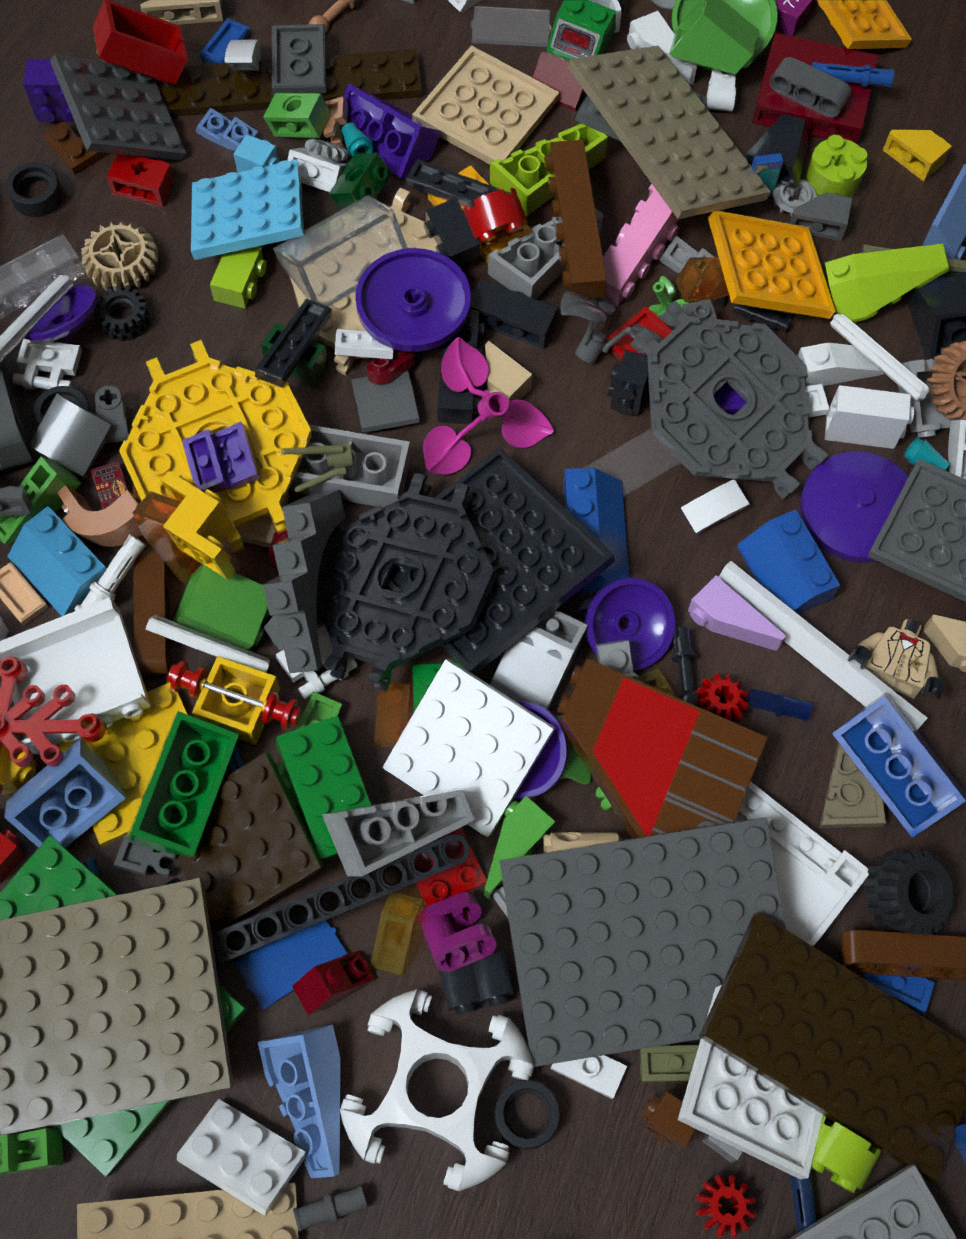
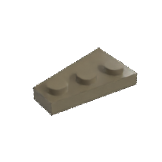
M838 742L819 828L884 826L886 820L883 799Z

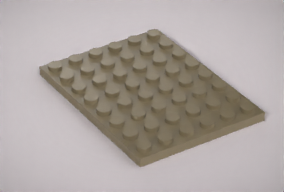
M196 878L0 920V1135L234 1087L203 879Z

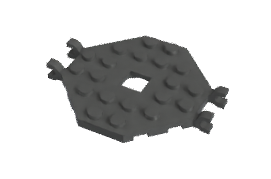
M674 301L660 316L664 323L676 327L668 336L658 343L645 327L630 344L637 352L645 353L648 358L652 434L694 476L770 481L774 483L777 494L784 499L800 485L795 478L785 471L800 454L803 455L802 460L810 470L814 469L828 456L823 449L814 444L812 441V430H809L808 427L810 406L809 394L805 392L804 378L807 376L806 365L766 324L741 325L738 324V321L716 319L714 322L702 321L700 317L688 316L682 307ZM726 382L747 402L735 415L727 414L714 400L713 394Z

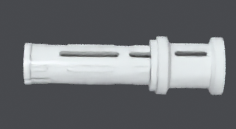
M129 534L99 581L91 583L89 586L90 592L82 604H77L74 609L77 611L109 597L114 601V596L116 595L114 591L146 544Z

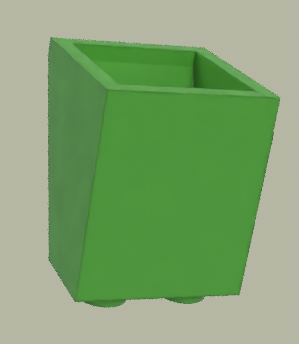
M701 0L676 28L669 54L680 60L735 75L742 67L744 69L747 68L755 57L753 54L754 49L758 44L756 41L758 29L725 1Z
M202 564L191 575L173 622L248 650L253 645H258L264 629L260 628L263 618L267 619L270 614L263 585L237 573H234L228 581Z

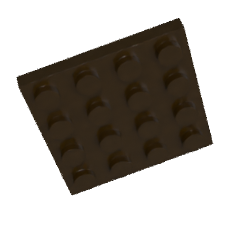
M268 753L260 755L222 779L194 857L177 855L187 880L201 878L204 881L211 934L232 926L325 869L271 754Z

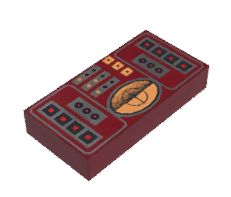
M119 461L90 470L102 509L110 506L128 490Z

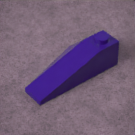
M348 83L344 98L348 102L347 120L349 123H354L372 141L373 151L380 155L392 173L400 178H406L417 159L427 161L432 156L441 130Z

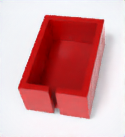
M111 0L103 1L93 24L99 59L108 64H117L128 68L134 73L152 76L161 82L166 81L176 84L188 61L186 47L183 44L184 38L181 26Z

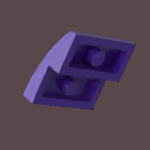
M242 422L216 433L207 429L182 440L192 479L197 484L196 488L203 492L206 489L213 493L220 492L261 478L247 428Z

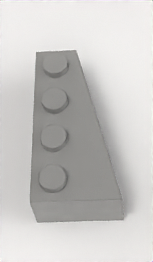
M595 209L600 235L603 213ZM552 216L551 221L544 225L538 224L526 236L520 239L517 237L508 242V246L500 251L495 250L488 254V275L509 290L520 291L528 297L537 299L565 271V264L560 265L559 247H562L561 241H556L555 224L558 223V218H553Z
M463 790L446 791L322 814L347 876L361 877L475 820Z

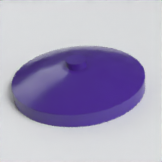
M406 248L387 253L376 259L366 268L357 284L355 300L359 320L371 337L392 349L418 352L439 347L450 341L461 331L470 313L471 291L468 280L461 268L448 257L428 249Z
M845 452L829 457L816 466L808 476L800 498L802 520L814 541L830 554L852 562H877L867 556L900 495L908 475L893 462L872 453Z

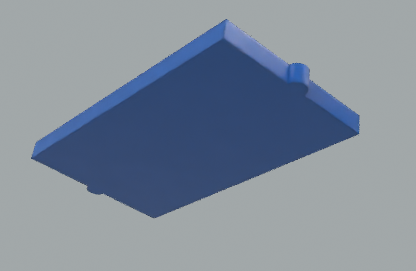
M308 916L304 917L298 922H306ZM326 920L261 946L235 963L247 982L246 989L252 990L263 1010H266L293 992L292 985L314 966L347 955L346 950L336 936V929L331 928Z

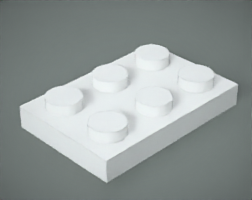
M218 1099L177 1153V1161L266 1216L305 1159L306 1152Z

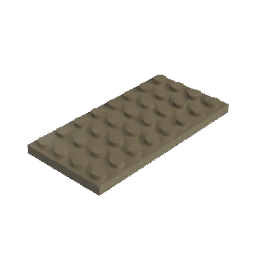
M659 45L570 60L568 66L570 72L677 219L767 200L771 191L757 174H754L751 165Z

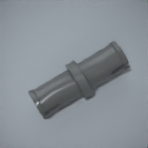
M358 1186V1188L334 1196H330V1193L323 1195L324 1199L299 1208H293L298 1231L300 1232L303 1229L329 1220L331 1224L338 1222V1217L361 1209H367V1204L362 1187Z

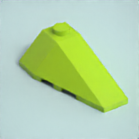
M944 243L852 254L825 262L836 312L839 315L844 314L853 323L873 317L878 314L877 310L888 303H896L901 300L900 296L913 288H921L949 271Z

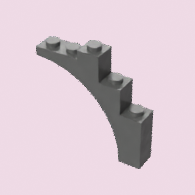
M339 490L314 493L282 507L288 538L272 545L279 576L263 584L269 614L270 616L276 615L289 673L315 671L323 667L318 642L316 593L323 551L335 527L345 520Z

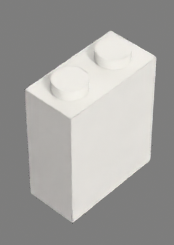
M839 385L826 415L825 440L894 449L898 440L904 438L906 425L911 424L913 421L914 407L910 406V394Z

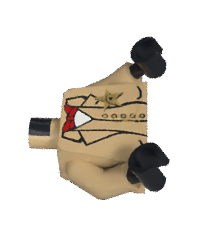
M904 620L901 629L888 627L885 633H874L855 646L847 659L849 662L852 659L857 660L861 664L860 668L862 670L866 668L892 690L913 699L924 685L921 693L923 696H927L928 692H932L940 700L946 686L945 682L939 678L934 656L929 653L931 645L928 641L918 637L921 625L914 620Z

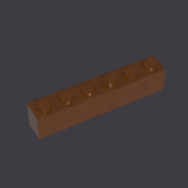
M584 141L550 142L549 154H545L544 162L546 172L551 173V177H548L549 194H554L555 199L551 202L553 218H558V223L555 224L556 241H561L562 247H559L560 265L565 264L566 270L562 272L563 288H568L569 291L578 293L586 298L604 297L607 280Z

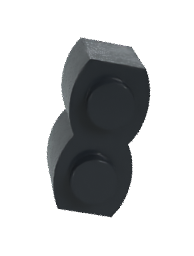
M504 952L489 955L484 959L454 971L443 972L439 970L448 1011H456L457 1016L476 1011L475 1005L488 1002L489 1007L506 1004L509 1002L508 997L514 995Z

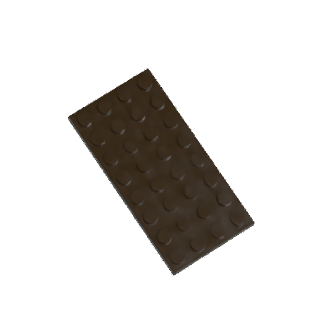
M760 912L753 914L699 1037L827 1118L871 1143L872 1146L878 1148L902 1165H915L920 1175L926 1180L938 1182L956 1133L954 1127L959 1125L966 1105V1044Z

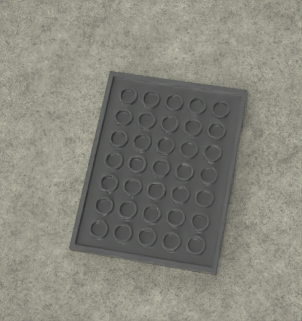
M766 817L499 860L528 1047L534 1067L701 1039L699 1035L707 1019L715 988L722 985L753 914L760 912L786 929Z

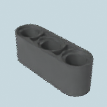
M792 57L783 59L770 78V86L775 92L827 117L838 116L852 94L850 86L844 81Z

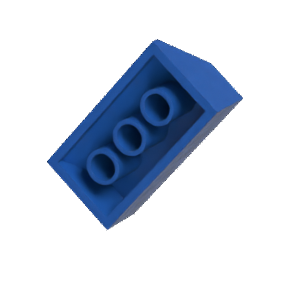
M596 468L565 469L563 480L564 508L614 554L616 559L612 565L577 593L599 592L604 586L615 580L629 578L622 481Z
M885 692L832 733L912 838L966 802V792L888 692Z

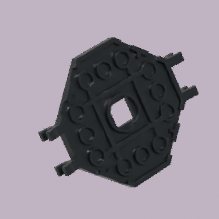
M415 473L408 492L398 496V501L384 508H381L379 505L359 515V520L345 527L342 524L335 527L323 551L316 593V606L333 645L332 653L324 664L326 669L331 670L330 675L332 677L343 680L347 670V659L352 657L376 664L368 679L371 682H375L374 688L376 690L387 692L391 683L392 669L474 629L497 575L465 512V508H469L474 500V495L468 494L470 490L469 485L457 483L451 502L428 497L432 487L429 484H425L427 480L426 475ZM394 565L418 571L412 587L406 592L399 593L383 589Z

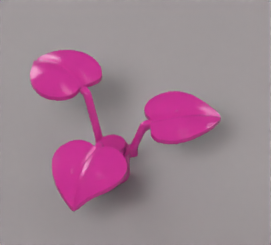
M457 337L449 345L442 360L441 373L443 380L454 392H462L468 388L470 393L482 396L478 404L480 415L459 432L458 435L448 426L436 427L426 435L423 452L426 468L430 473L448 475L462 469L469 461L471 447L461 438L485 419L493 420L500 416V419L504 421L501 428L502 435L510 445L522 449L533 446L553 433L554 430L550 422L531 403L521 399L508 402L507 397L501 392H492L490 394L488 390L475 389L474 387L481 386L488 377L489 367L487 361L477 349L467 344L461 337Z

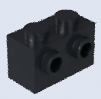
M456 197L426 210V222L423 225L427 236L430 239L434 238L437 246H435L436 252L448 257L458 266L481 256V243L479 239H475L465 213Z
M625 350L620 365L615 364L613 367L607 396L612 397L610 409H614L624 415L638 416L649 381L648 358L646 355Z

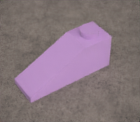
M715 576L692 598L688 608L691 618L698 625L705 626L712 632L777 651L786 637L784 633L718 576Z

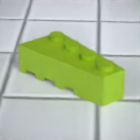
M581 123L558 133L557 138L548 141L543 139L536 142V146L524 152L520 149L511 153V157L500 161V159H496L490 162V184L493 187L504 189V191L510 193V188H515L527 217L554 196V194H549L548 177H551V173L546 172L544 162L545 154H549L550 142L583 140L588 170H590L605 159L608 136Z

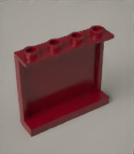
M775 33L752 124L771 127L782 114L806 119L807 132L810 137L828 140L831 135H839L843 139L857 144L863 127L872 85L861 87V84L847 83L852 91L850 98L838 116L827 117L775 92L770 86V78L783 59L787 57L795 58L812 66L813 62L855 67L870 65V68H876L879 55Z

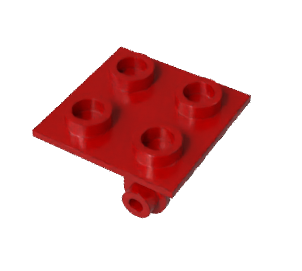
M460 827L434 841H437L441 838H444L452 834H459L464 836L465 838L466 836L463 832L462 827ZM450 840L446 845L447 855L453 859L463 856L465 849L462 842ZM470 846L469 856L464 862L416 882V886L426 906H429L456 894L468 892L484 884L487 880ZM419 853L415 859V865L420 871H429L433 867V858L428 853Z

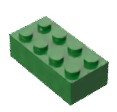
M337 715L276 737V748L302 820L323 863L337 859L339 855L322 814L371 805Z

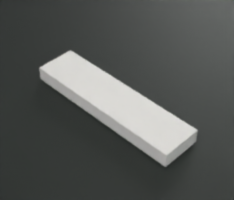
M154 614L147 623L146 630L200 651L265 673L268 669L269 658Z

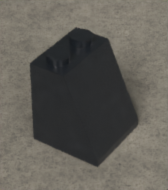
M965 272L941 275L921 288H913L909 291L907 304L926 360H934V357L941 355V349L950 347V344L966 341Z

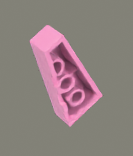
M652 184L649 187L648 200L646 202L640 200L635 208L636 212L631 220V224L625 223L620 230L616 240V247L611 244L603 256L607 280L604 296L609 298L616 306L620 304L623 298L628 299L631 296L636 281L646 276L652 260L660 258L664 251L665 243L668 240L672 241L679 230L677 225L678 219Z

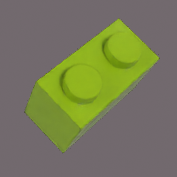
M261 247L247 248L222 255L210 283L214 301L246 309L249 300L255 297L256 283L259 276L262 277L266 270V260L263 259Z

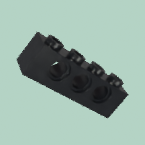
M470 310L468 319L461 331L450 341L442 345L441 366L447 348L457 337L468 341L466 342L467 344L477 349L483 355V346H478V339H484L485 322H479V310ZM440 367L437 404L438 422L470 424L473 419V413H479V396H474V394L469 392L468 388L462 393L452 391L444 382Z

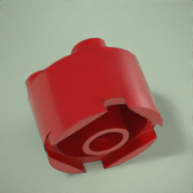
M510 188V194H505L504 189L478 197L473 200L475 206L470 209L468 205L464 206L463 211L475 239H479L482 248L497 244V239L508 235L509 238H514L524 233L523 227L527 224V219L515 188Z

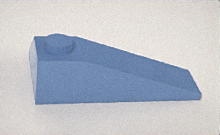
M333 1025L309 1028L258 1042L265 1077L270 1087L276 1086L283 1103L279 1108L283 1117L289 1115L296 1132L293 1140L296 1146L306 1152L303 1162L310 1178L339 1175L340 1055Z

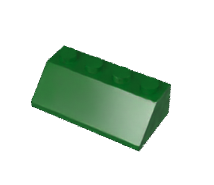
M177 711L126 840L157 851L194 857L239 734Z

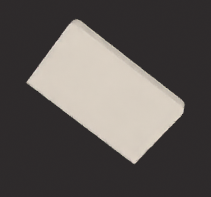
M305 148L290 149L287 160L298 159L302 183L328 192L331 191L342 171L348 165V163L343 161L334 163L315 158Z

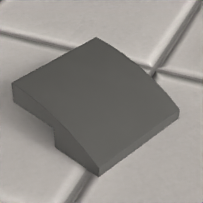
M408 370L387 384H374L368 380V377L351 379L362 433L419 423Z
M56 394L29 446L77 474L87 477L114 425L93 412L85 410L66 397Z

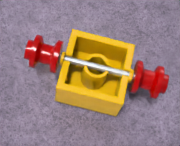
M217 656L208 678L206 668L200 667L196 672L189 670L188 662L183 660L178 665L174 664L169 671L167 682L170 683L172 691L178 692L183 687L189 690L190 697L198 698L192 711L195 718L239 734L238 739L256 745L265 723L269 724L273 719L281 722L282 729L288 731L291 726H297L300 720L302 708L298 707V700L292 699L289 703L280 701L278 694L280 687L274 675Z

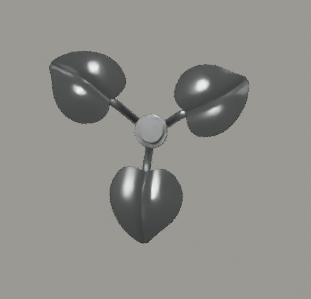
M567 291L561 299L562 316L574 315L590 320L587 331L575 351V354L587 363L594 364L601 351L607 353L611 346L627 334L636 339V336L645 326L634 324L633 328L628 326L606 343V335L597 330L596 327L598 323L606 321L605 313L613 315L616 311L615 305L606 296L586 298L578 293ZM646 327L658 343L664 339L658 332Z

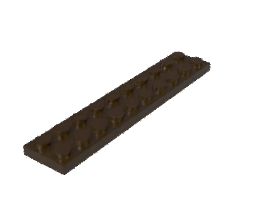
M417 49L327 55L326 93L316 94H321L324 101L342 97L345 94L348 83L382 100L422 97ZM272 60L259 61V70H232L226 63L185 66L176 84L166 81L161 82L155 79L170 117L206 114L210 108L218 113L266 110L274 97L272 92Z

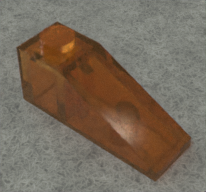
M690 257L675 279L685 302H698L708 299L713 301L729 295L719 257Z
M150 491L132 512L140 533L178 579L183 583H187L201 563L179 550L163 527L181 502Z

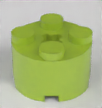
M831 135L828 140L821 142L815 148L806 174V181L814 187L817 197L823 193H830L852 198L859 189L867 167V151L839 135Z
M823 1115L811 1168L820 1173L823 1172L824 1168L833 1173L830 1180L847 1191L854 1193L857 1188L862 1190L882 1151L873 1147L868 1151L871 1143L837 1122L832 1124L828 1121L825 1125L826 1116Z

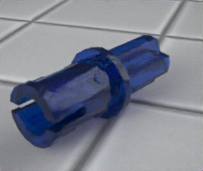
M751 689L747 698L749 707L775 713V717L784 715L807 721L811 711V702L784 697V693L776 695Z

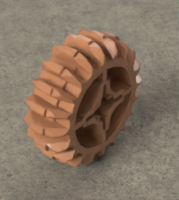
M966 341L955 342L950 344V347L941 349V355L934 357L936 366L929 367L933 372L932 377L926 379L931 383L928 393L933 394L930 403L937 405L936 411L943 413L944 417L956 420H966Z

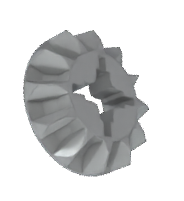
M310 139L305 143L304 148L315 158L334 163L347 160L348 152L342 146L320 139Z
M800 179L799 185L796 188L777 183L772 194L774 205L780 207V213L786 211L790 213V216H792L793 209L817 197L814 187L803 179ZM800 193L798 200L789 201V197L797 196Z

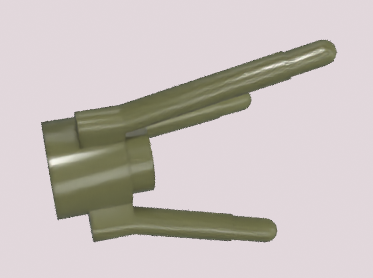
M349 442L331 446L283 448L281 450V453L284 455L326 454L328 467L334 466V470L295 487V492L303 491L335 476L345 475L346 467L353 466Z

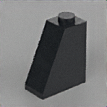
M782 114L746 154L748 163L752 166L753 159L756 156L781 153L783 164L777 183L796 188L799 185L809 142L806 119Z

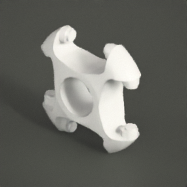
M416 989L392 998L370 1014L367 1031L384 1036L385 1032L390 1033L393 1024L402 1030L401 1053L397 1073L380 1107L373 1114L364 1116L366 1106L362 1105L363 1099L347 1094L346 1098L343 1099L340 1113L347 1135L355 1150L364 1161L373 1164L375 1162L380 1164L386 1146L381 1145L382 1139L374 1137V1133L384 1127L426 1131L456 1147L465 1156V1166L455 1163L453 1168L448 1166L443 1184L447 1185L450 1189L461 1191L478 1185L495 1175L507 1164L510 1152L508 1151L510 1147L505 1144L493 1141L492 1146L486 1145L484 1154H482L475 1148L473 1141L477 1102L493 1069L500 1062L508 1060L510 1061L508 1070L513 1072L512 1077L519 1080H528L532 1076L534 1063L525 1039L509 1017L502 1015L492 1016L488 1031L493 1033V1039L500 1040L501 1042L491 1048H475L451 1044L417 1027L412 1022L411 1015L414 1013L421 1016L423 1011L428 1012L432 995ZM433 1059L448 1060L457 1065L464 1073L468 1084V1094L462 1106L453 1114L441 1118L427 1117L418 1112L410 1103L407 1094L408 1083L414 1070L422 1063Z

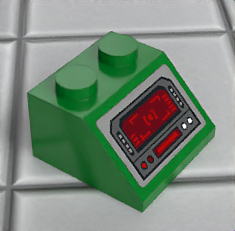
M564 0L557 12L546 51L554 52L570 60L603 54L616 30V11L590 0Z

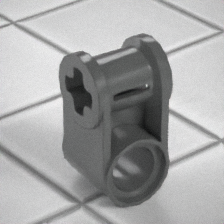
M114 386L101 387L95 394L97 415L114 425L104 445L126 441L131 428L127 407L122 399L121 392Z

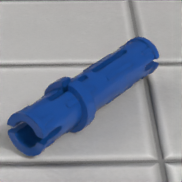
M812 63V67L845 83L861 84V87L877 85L890 88L893 84L894 69L870 68V65L855 67Z

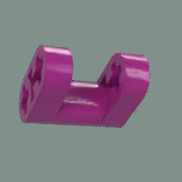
M470 892L459 893L423 908L418 915L419 925L435 965L443 972L454 971L491 955L497 946L491 929L486 925H474L455 933L456 930L475 923L481 916L482 912L478 900Z

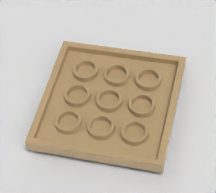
M471 45L412 115L441 130L439 137L490 164V162L496 159L502 161L511 157V153L521 147L559 99V92Z

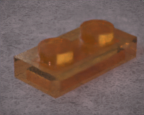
M390 683L387 692L378 690L374 746L395 747L405 730L409 715L410 684Z

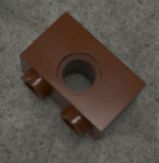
M666 1091L659 1098L654 1095L646 1104L640 1115L645 1120L641 1129L677 1152L686 1147L695 1128L678 1120L683 1102Z

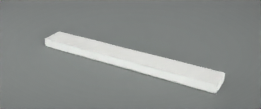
M730 561L724 567L719 578L786 635L784 642L866 707L885 692H888L916 730L927 719L925 715L866 668L862 670L860 668L861 664L856 660L852 659L849 662L847 660L849 655L736 564Z

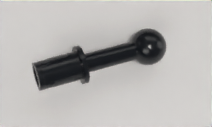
M685 626L678 627L679 632L675 628L672 639L674 655L671 657L673 662L679 664L682 693L678 698L701 708L698 702L701 696L694 690L691 661H694L697 657L696 653L692 651L691 629Z

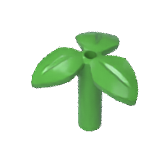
M661 276L659 282L653 285V290L660 304L649 307L659 319L667 307L674 302L672 300L676 295L674 285L665 276ZM685 299L676 300L681 307L683 304L689 303Z

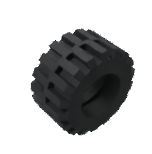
M905 850L887 852L883 854L884 857L875 859V866H870L867 871L870 877L865 879L864 886L867 887L864 899L869 901L867 909L869 914L875 915L874 921L877 925H883V930L887 932L930 935L932 932H938L943 929L942 924H948L951 919L949 913H954L955 910L953 899H957V891H953L955 880L954 877L949 876L951 870L947 864L942 865V859L938 855H932V852L927 850ZM909 881H910V884H911V887H912V901H911V903H910L909 897H908V884H909Z

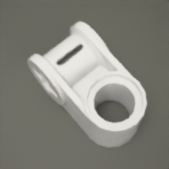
M712 68L706 97L707 109L733 111L736 96V74Z

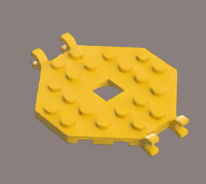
M199 340L190 344L197 363L167 375L164 374L157 357L146 361L153 379L149 388L150 394L145 404L141 405L132 423L133 428L127 440L123 441L119 452L143 505L173 514L179 505H177L161 480L168 471L177 476H180L182 473L192 479L182 440L207 429L214 433L242 422L247 428L261 478L242 486L215 492L222 500L220 504L228 510L229 514L227 516L233 524V527L226 535V539L234 553L244 549L241 537L235 526L269 513L278 534L287 530L281 505L304 454L284 455L281 453V450L283 448L307 447L312 433L287 382L281 388L256 378L254 371L238 366L235 369L222 365L221 361L209 358L202 341Z

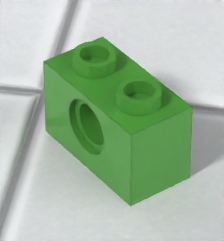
M275 93L263 118L275 137L320 138L331 112L321 94Z

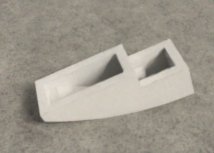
M231 40L226 49L225 63L232 70H259V61H262V42L260 40Z

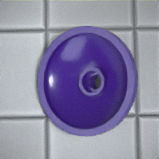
M73 285L66 295L24 339L46 342L57 341L74 335L86 324L96 309L98 297L95 291L86 285Z
M639 578L615 580L604 586L592 599L585 619V624L588 625L586 637L596 656V644L628 640L633 671L646 668L657 662L665 654L672 642L675 631L673 607L665 593L649 581ZM625 617L627 624L624 628H621L619 622L621 618Z
M517 702L556 727L515 795V798H524L525 796L530 798L547 792L559 781L568 762L569 747L566 733L552 712L535 703Z

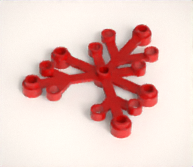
M6 657L0 662V676L2 677L0 687V752L3 743L10 752V759L17 766L25 767L29 765L33 759V753L29 748L21 744L14 734H26L41 752V759L50 767L58 766L63 761L64 754L58 746L51 744L44 734L79 733L85 741L91 743L97 742L104 737L107 727L97 714H85L75 720H49L63 707L70 706L75 701V692L68 685L56 687L51 701L29 719L19 720L33 707H38L45 701V693L37 685H30L23 691V699L10 709L15 685L24 681L28 674V668L18 657ZM68 692L64 699H60L62 694ZM34 693H38L34 699L30 700ZM93 722L92 726L86 729V727ZM25 752L24 757L17 760L19 754ZM52 752H56L52 759H48ZM0 783V796H1L3 788H2V784Z

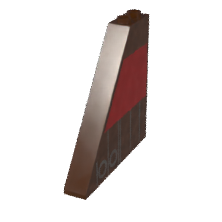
M590 659L585 661L583 667L576 666L569 682L574 685L571 695L564 694L557 712L562 714L559 723L632 838L735 822L767 740L766 736Z

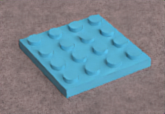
M298 159L284 160L277 164L264 166V168L257 166L251 170L237 173L230 172L224 176L210 179L203 178L197 182H192L191 253L194 260L304 236L301 168Z

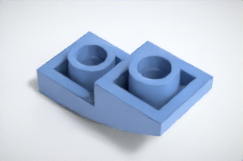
M212 108L209 109L196 128V133L233 151H236L246 134L252 137H256L258 134L257 130L240 119L234 117L231 121Z

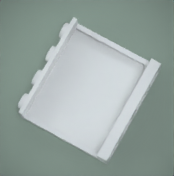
M110 597L0 641V661L6 657H18L28 668V674L24 681L15 685L12 698L14 706L23 699V691L30 685H37L45 693V701L40 706L33 707L19 720L29 719L53 699V691L60 685H68L75 692L76 698L70 706L63 707L49 720H75L85 714L93 713L97 714L108 728L114 721L124 717H136L144 709L151 707L121 611ZM68 692L62 694L60 699H64ZM34 693L30 700L34 699L38 693ZM93 722L90 723V724L86 727V729H87V728H90V727L92 726ZM79 733L44 734L51 744L54 745L62 742H73L81 738ZM23 734L24 740L19 742L29 748L33 754H40L41 752L26 734Z

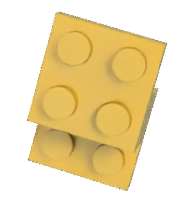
M168 471L161 481L179 506L163 525L164 529L179 550L229 581L236 570L230 563L231 557L222 550L224 545L221 543L233 527L227 516L229 514L228 510L220 504L221 498L212 491L206 489L203 492L196 488L197 484L185 474L181 473L180 476H177Z

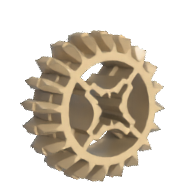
M123 220L119 225H115L111 221L110 227L104 228L100 225V232L91 231V239H85V247L81 248L82 265L86 269L85 272L88 278L93 280L97 287L102 286L106 291L113 287L114 291H117L116 286L125 288V286L131 287L135 285L140 288L141 281L149 282V274H155V266L158 265V249L156 244H154L153 237L150 233L146 232L143 226L137 228L134 222L127 226Z

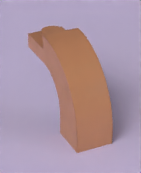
M67 485L57 492L64 503L62 508L67 513L62 521L75 533L100 546L113 547L123 545L129 534L139 538L158 522L150 508L144 506L141 499L128 490L110 506L99 511H93L84 496Z

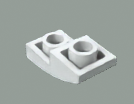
M735 479L691 501L681 507L696 534H699L720 520H726L750 504Z

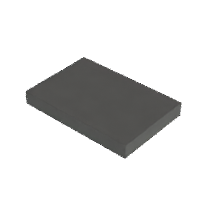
M324 24L272 26L273 95L275 93H326Z

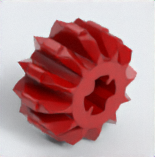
M718 673L713 675L712 681L707 678L704 679L701 684L702 688H698L696 691L701 696V699L698 700L699 706L727 720L740 721L743 717L742 712L747 711L749 706L744 701L749 695L748 691L739 690L743 684L742 680L732 683L731 674H727L725 679L722 680ZM720 697L725 698L724 703L719 702Z
M716 1175L714 1176L715 1187L707 1181L702 1184L708 1196L703 1194L696 1195L695 1200L705 1204V1208L696 1210V1215H708L709 1218L703 1224L705 1230H709L716 1223V1237L722 1238L725 1229H727L730 1238H736L738 1234L736 1225L743 1231L750 1229L743 1217H756V1212L746 1209V1204H753L756 1200L754 1196L743 1197L742 1194L749 1187L746 1183H742L735 1189V1176L730 1175L725 1185L722 1176ZM719 1199H730L733 1206H729V1208L733 1209L731 1214L720 1213L718 1207L722 1205L718 1204Z

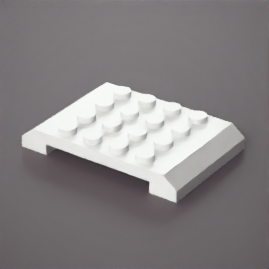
M750 781L735 822L762 817L767 818L786 930L814 946L869 875L867 873L868 868L844 850L842 853Z

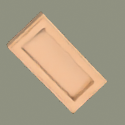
M11 562L0 569V599L23 626L48 609L47 604Z

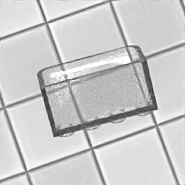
M366 196L305 230L304 236L289 239L273 249L279 263L306 298L329 307L356 291L363 272L376 259L387 253L406 249L407 245L394 210L376 199Z

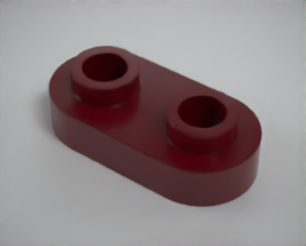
M393 349V359L374 358L366 366L368 380L374 384H387L414 366L416 362L415 352Z

